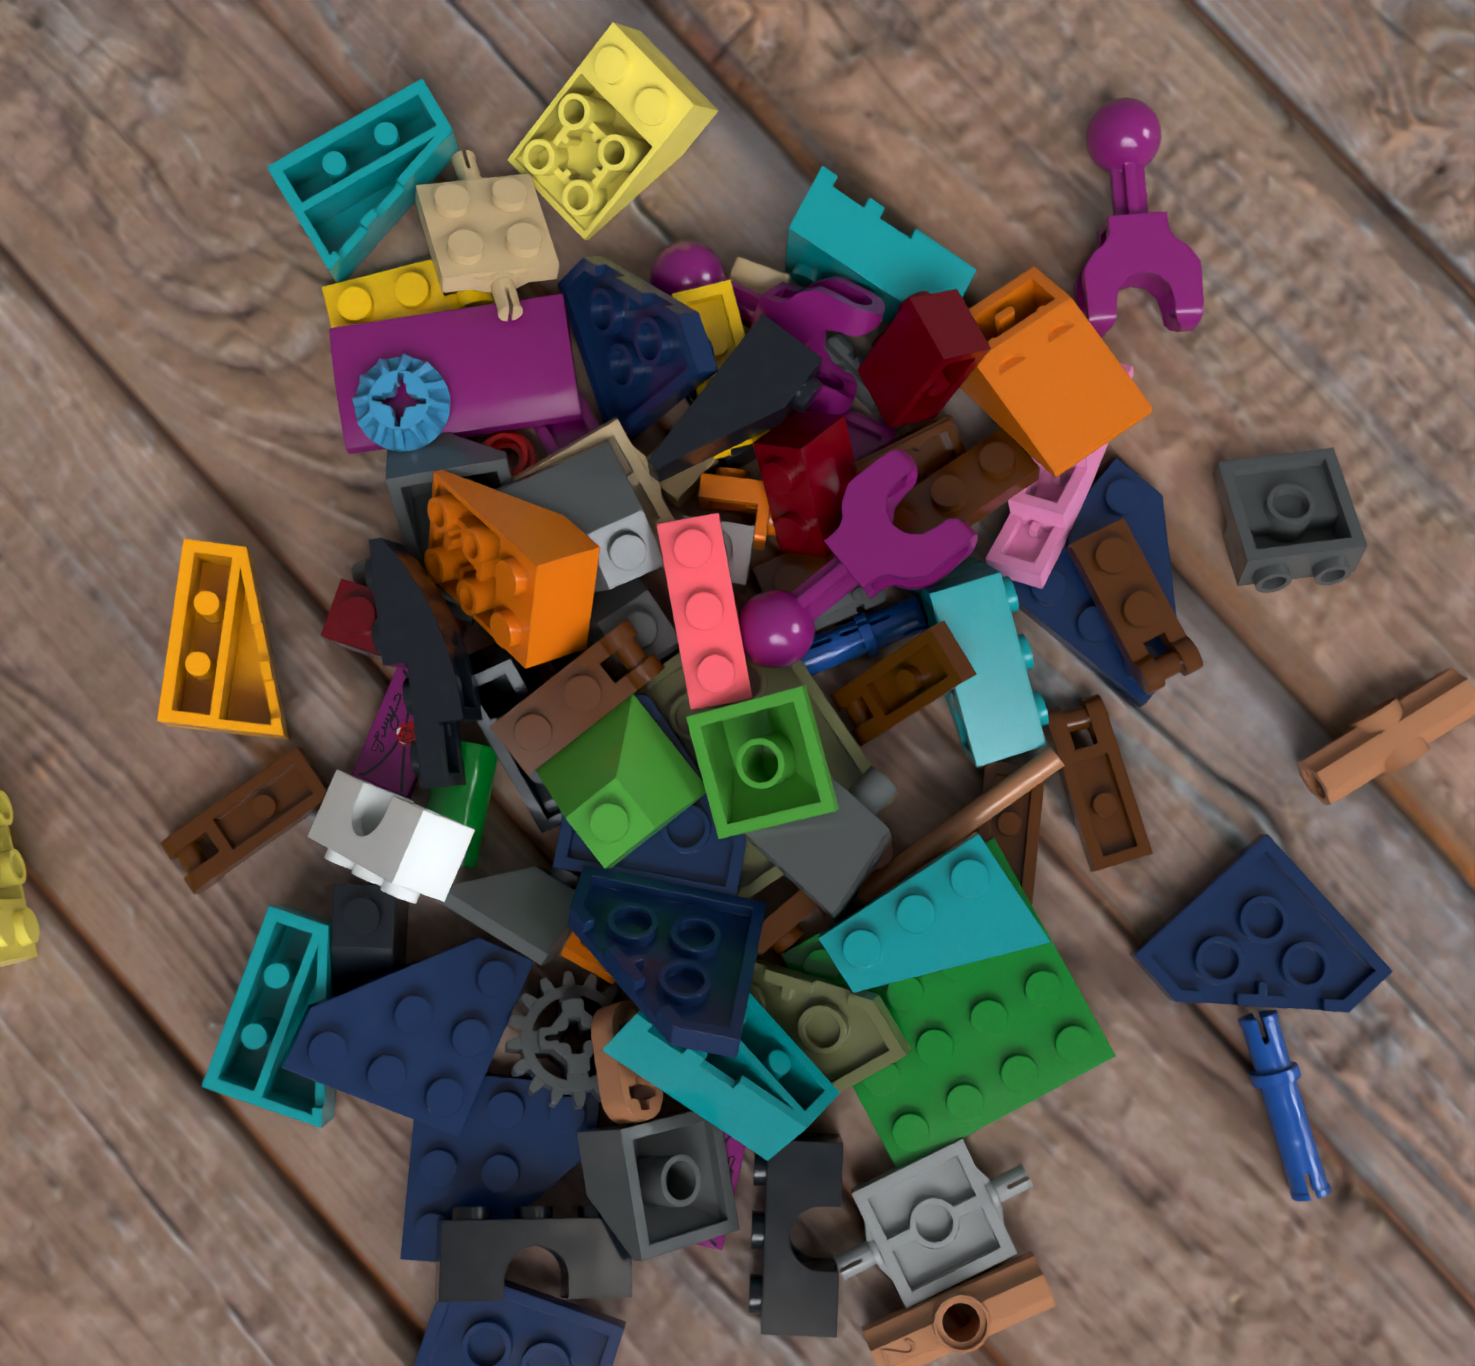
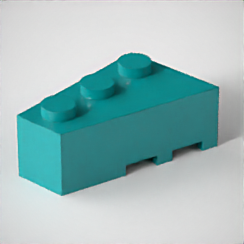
M420 79L267 166V169L336 282L339 283L348 279L415 203L416 185L431 184L451 162L452 156L459 149L452 127L424 80Z
M824 166L821 167L788 228L785 271L791 273L790 276L796 284L803 288L827 277L839 276L873 292L883 300L885 311L882 320L889 324L899 313V305L906 298L920 291H929L932 294L957 289L964 300L977 269L917 229L913 230L910 236L898 231L880 219L885 207L870 197L866 199L863 206L859 205L834 188L833 185L838 176Z
M969 557L933 587L910 590L911 594L919 593L921 595L929 625L927 628L945 621L977 675L944 695L963 753L976 767L1046 746L1041 726L1049 724L1048 712L1038 690L1032 691L1027 670L1034 668V659L1026 636L1023 633L1017 635L1012 612L1019 610V602L1010 577H1002L1000 571L974 557Z
M976 832L843 917L838 923H834L822 931L818 938L853 993L1050 943V940L980 835Z
M285 903L269 905L201 1087L319 1128L324 1127L335 1117L336 1089L281 1067V1063L307 1006L333 995L330 951L331 919Z
M750 993L737 1059L670 1045L641 1010L602 1049L603 1052L767 1161L806 1130L840 1094L834 1085Z

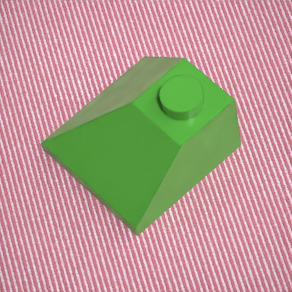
M806 685L686 717L718 839L839 810Z
M631 694L535 770L566 820L605 869L613 868L706 794L703 781L634 694Z

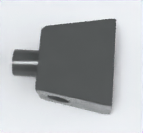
M870 766L848 790L831 776L839 810L745 833L751 844L836 923L844 916L892 841L890 829L875 815L898 790L887 777L873 766Z

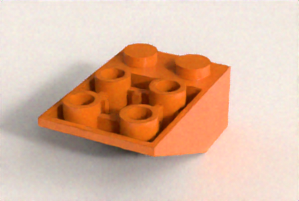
M1035 266L969 308L991 350L960 386V389L1054 478L1152 413V406L1074 300Z
M433 471L432 498L429 499L427 508L430 519L429 546L424 555L425 568L431 580L443 587L461 606L462 610L467 615L472 616L494 638L496 643L501 648L507 650L525 669L587 649L600 546L562 514L447 471Z

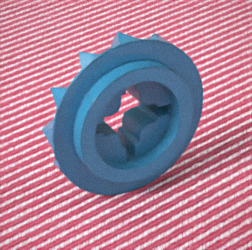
M405 354L391 359H378L377 364L367 373L360 375V384L356 395L352 398L357 424L366 436L375 444L398 452L416 450L435 440L443 431L451 408L449 390L439 372L427 361H421ZM401 380H403L408 395L426 404L406 407L404 417H401L400 427H398L399 421L396 419L395 411L392 407L384 405L378 400L396 397L398 387H401Z

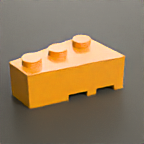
M183 539L157 721L170 727L290 740L254 558L247 547Z

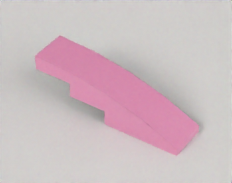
M1120 363L1132 379L1134 375L1133 366ZM1108 443L1056 478L1031 456L1033 461L1040 467L1039 480L1008 500L1010 514L985 558L986 564L1000 571L1002 577L1009 576L1011 580L1043 589L1078 517Z

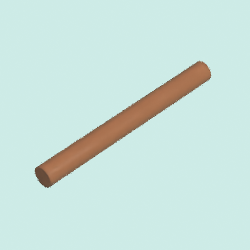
M1049 746L897 855L887 866L872 873L857 895L864 904L948 850L1064 767V763L1053 748Z

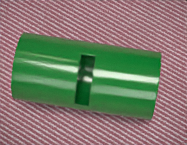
M461 741L466 785L430 789L426 809L442 814L475 830L460 866L477 868L498 757L490 746Z

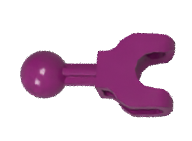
M1118 98L1101 106L1092 116L1086 131V147L1091 159L1100 169L1109 173L1113 215L1106 218L1097 232V250L1082 268L1074 283V300L1101 338L1113 327L1117 318L1118 291L1128 287L1145 289L1157 299L1163 325L1170 331H1194L1203 315L1204 296L1200 259L1186 243L1177 239L1170 231L1167 211L1148 213L1144 168L1153 160L1158 152L1162 130L1159 119L1153 109L1146 103L1134 98Z
M679 241L667 246L656 257L650 273V284L671 297L674 293L730 280L725 277L723 265L713 250L695 241ZM839 276L823 278L803 288L783 281L763 294L731 280L742 325L751 329L760 316L764 314L823 358L820 374L817 378L823 383V387L808 409L818 413L837 415L849 411L856 394L857 384L851 374L845 372L831 361L825 347L826 331L831 330L853 337L867 334L881 323L885 311L883 300L873 292Z
M892 450L848 483L842 501V520L840 526L831 536L824 540L835 556L830 562L792 593L783 590H768L753 596L746 602L739 613L738 620L744 653L750 660L767 668L776 669L791 666L801 660L809 651L815 635L814 621L858 585L870 599L889 587L897 586L909 590L931 588L973 552L978 534L968 523L958 518L948 519L923 534L904 533L893 525L895 508L915 486L918 477L916 462L905 450Z

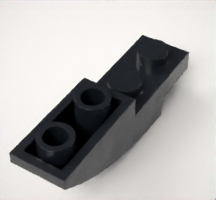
M384 538L369 539L371 557H368L365 561V578L369 590L375 594L377 619L372 623V641L377 654L382 656L383 666L408 668L409 677L405 678L403 682V700L406 710L410 715H413L416 740H413L410 746L412 770L415 776L420 778L421 790L466 785L459 723L483 720L477 683L459 628L440 591L425 569L403 544Z

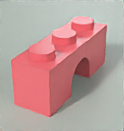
M719 513L656 524L690 709L695 710L753 699Z

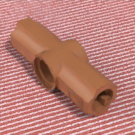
M1454 667L1435 674L1434 677L1417 685L1412 691L1399 699L1397 697L1388 699L1364 712L1348 724L1349 730L1297 761L1300 777L1309 791L1324 805H1331L1336 801L1342 800L1349 793L1357 788H1361L1376 776L1391 774L1414 762L1430 750L1429 743L1475 715V687L1468 678L1459 674Z
M1030 1251L964 1280L907 1309L903 1307L861 1326L876 1366H923L952 1352L962 1354L973 1352L984 1344L988 1336L1051 1309L1056 1305L1045 1276L1034 1254ZM964 1303L973 1307L972 1318L963 1328L952 1329L943 1325V1316L952 1305Z

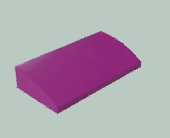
M563 294L519 300L523 308V314L513 321L511 320L510 313L508 321L500 320L496 304L329 328L337 401L348 454L385 449L371 441L357 424L352 398L356 395L360 384V375L367 373L377 364L378 359H391L400 357L402 354L421 361H427L439 372L448 387L451 408L448 421L441 433L447 432L459 437H469L582 420L569 318ZM401 380V387H398L396 397L378 400L384 405L392 407L395 411L396 419L399 421L398 427H400L401 417H404L406 407L426 404L408 395L403 380Z

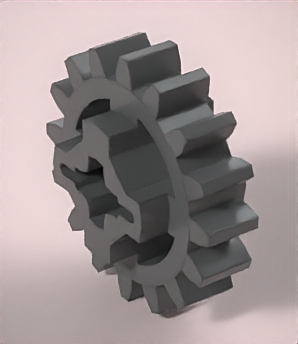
M571 971L564 972L560 987L556 989L546 977L541 979L538 984L540 998L536 999L534 996L524 993L518 1003L527 1015H511L507 1024L510 1029L520 1033L519 1037L513 1038L505 1044V1052L520 1054L521 1060L511 1070L513 1077L528 1073L533 1080L530 1082L526 1093L529 1096H533L542 1087L549 1090L548 1106L553 1108L556 1107L563 1095H570L574 1110L581 1109L584 1106L587 1092H591L592 1096L599 1103L601 1102L597 1074L589 1078L588 1073L590 1071L589 1058L594 1053L591 1040V1022L593 1017L584 1010V1003L594 1007L596 1010L614 1004L612 1000L617 994L618 987L612 985L603 993L595 990L597 979L596 975L590 973L582 986L575 985ZM557 1003L556 1021L552 1026L542 1027L537 1031H533L538 1016L548 1007ZM568 1027H574V1033L577 1037H586V1040H589L584 1042L577 1054H571L569 1044L559 1043L557 1040L563 1036ZM548 1058L561 1069L562 1079L545 1070L538 1059Z

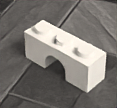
M336 770L307 837L328 848L324 856L325 859L351 869V873L361 879L380 885V890L389 895L416 904L420 893L445 902L475 830L442 814L413 804L414 801L397 793Z

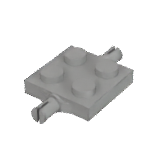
M961 1138L899 1168L894 1167L851 1188V1194L864 1219L867 1241L833 1257L844 1281L878 1264L880 1269L893 1280L907 1309L1018 1254L1004 1226L1001 1202L1029 1188H1034L1022 1163L989 1180L975 1166Z

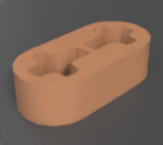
M629 999L599 1008L591 1022V1039L601 1102L608 1117L620 1125H629L654 1118L660 1111L663 1102L662 1090L602 1051L620 1031L619 1027H624L640 1011L637 1005ZM629 1089H633L634 1099H631Z

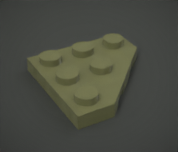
M756 959L750 994L839 1092L848 1089L907 1056L912 1049L879 994L865 990L853 993L848 985Z

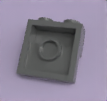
M1334 447L1217 462L1213 477L1227 521L1223 539L1237 586L1255 584L1257 591L1270 593L1285 588L1291 583L1292 579L1314 577L1315 583L1318 585H1332L1345 580L1350 576L1351 572L1355 571L1367 548V543Z

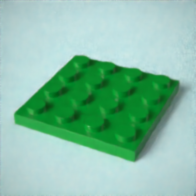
M994 837L984 843L1050 940V943L865 990L879 994L912 1048L907 1056L852 1086L896 1168L974 1133L1116 1057ZM822 931L781 953L787 967L790 969L848 985L818 939Z

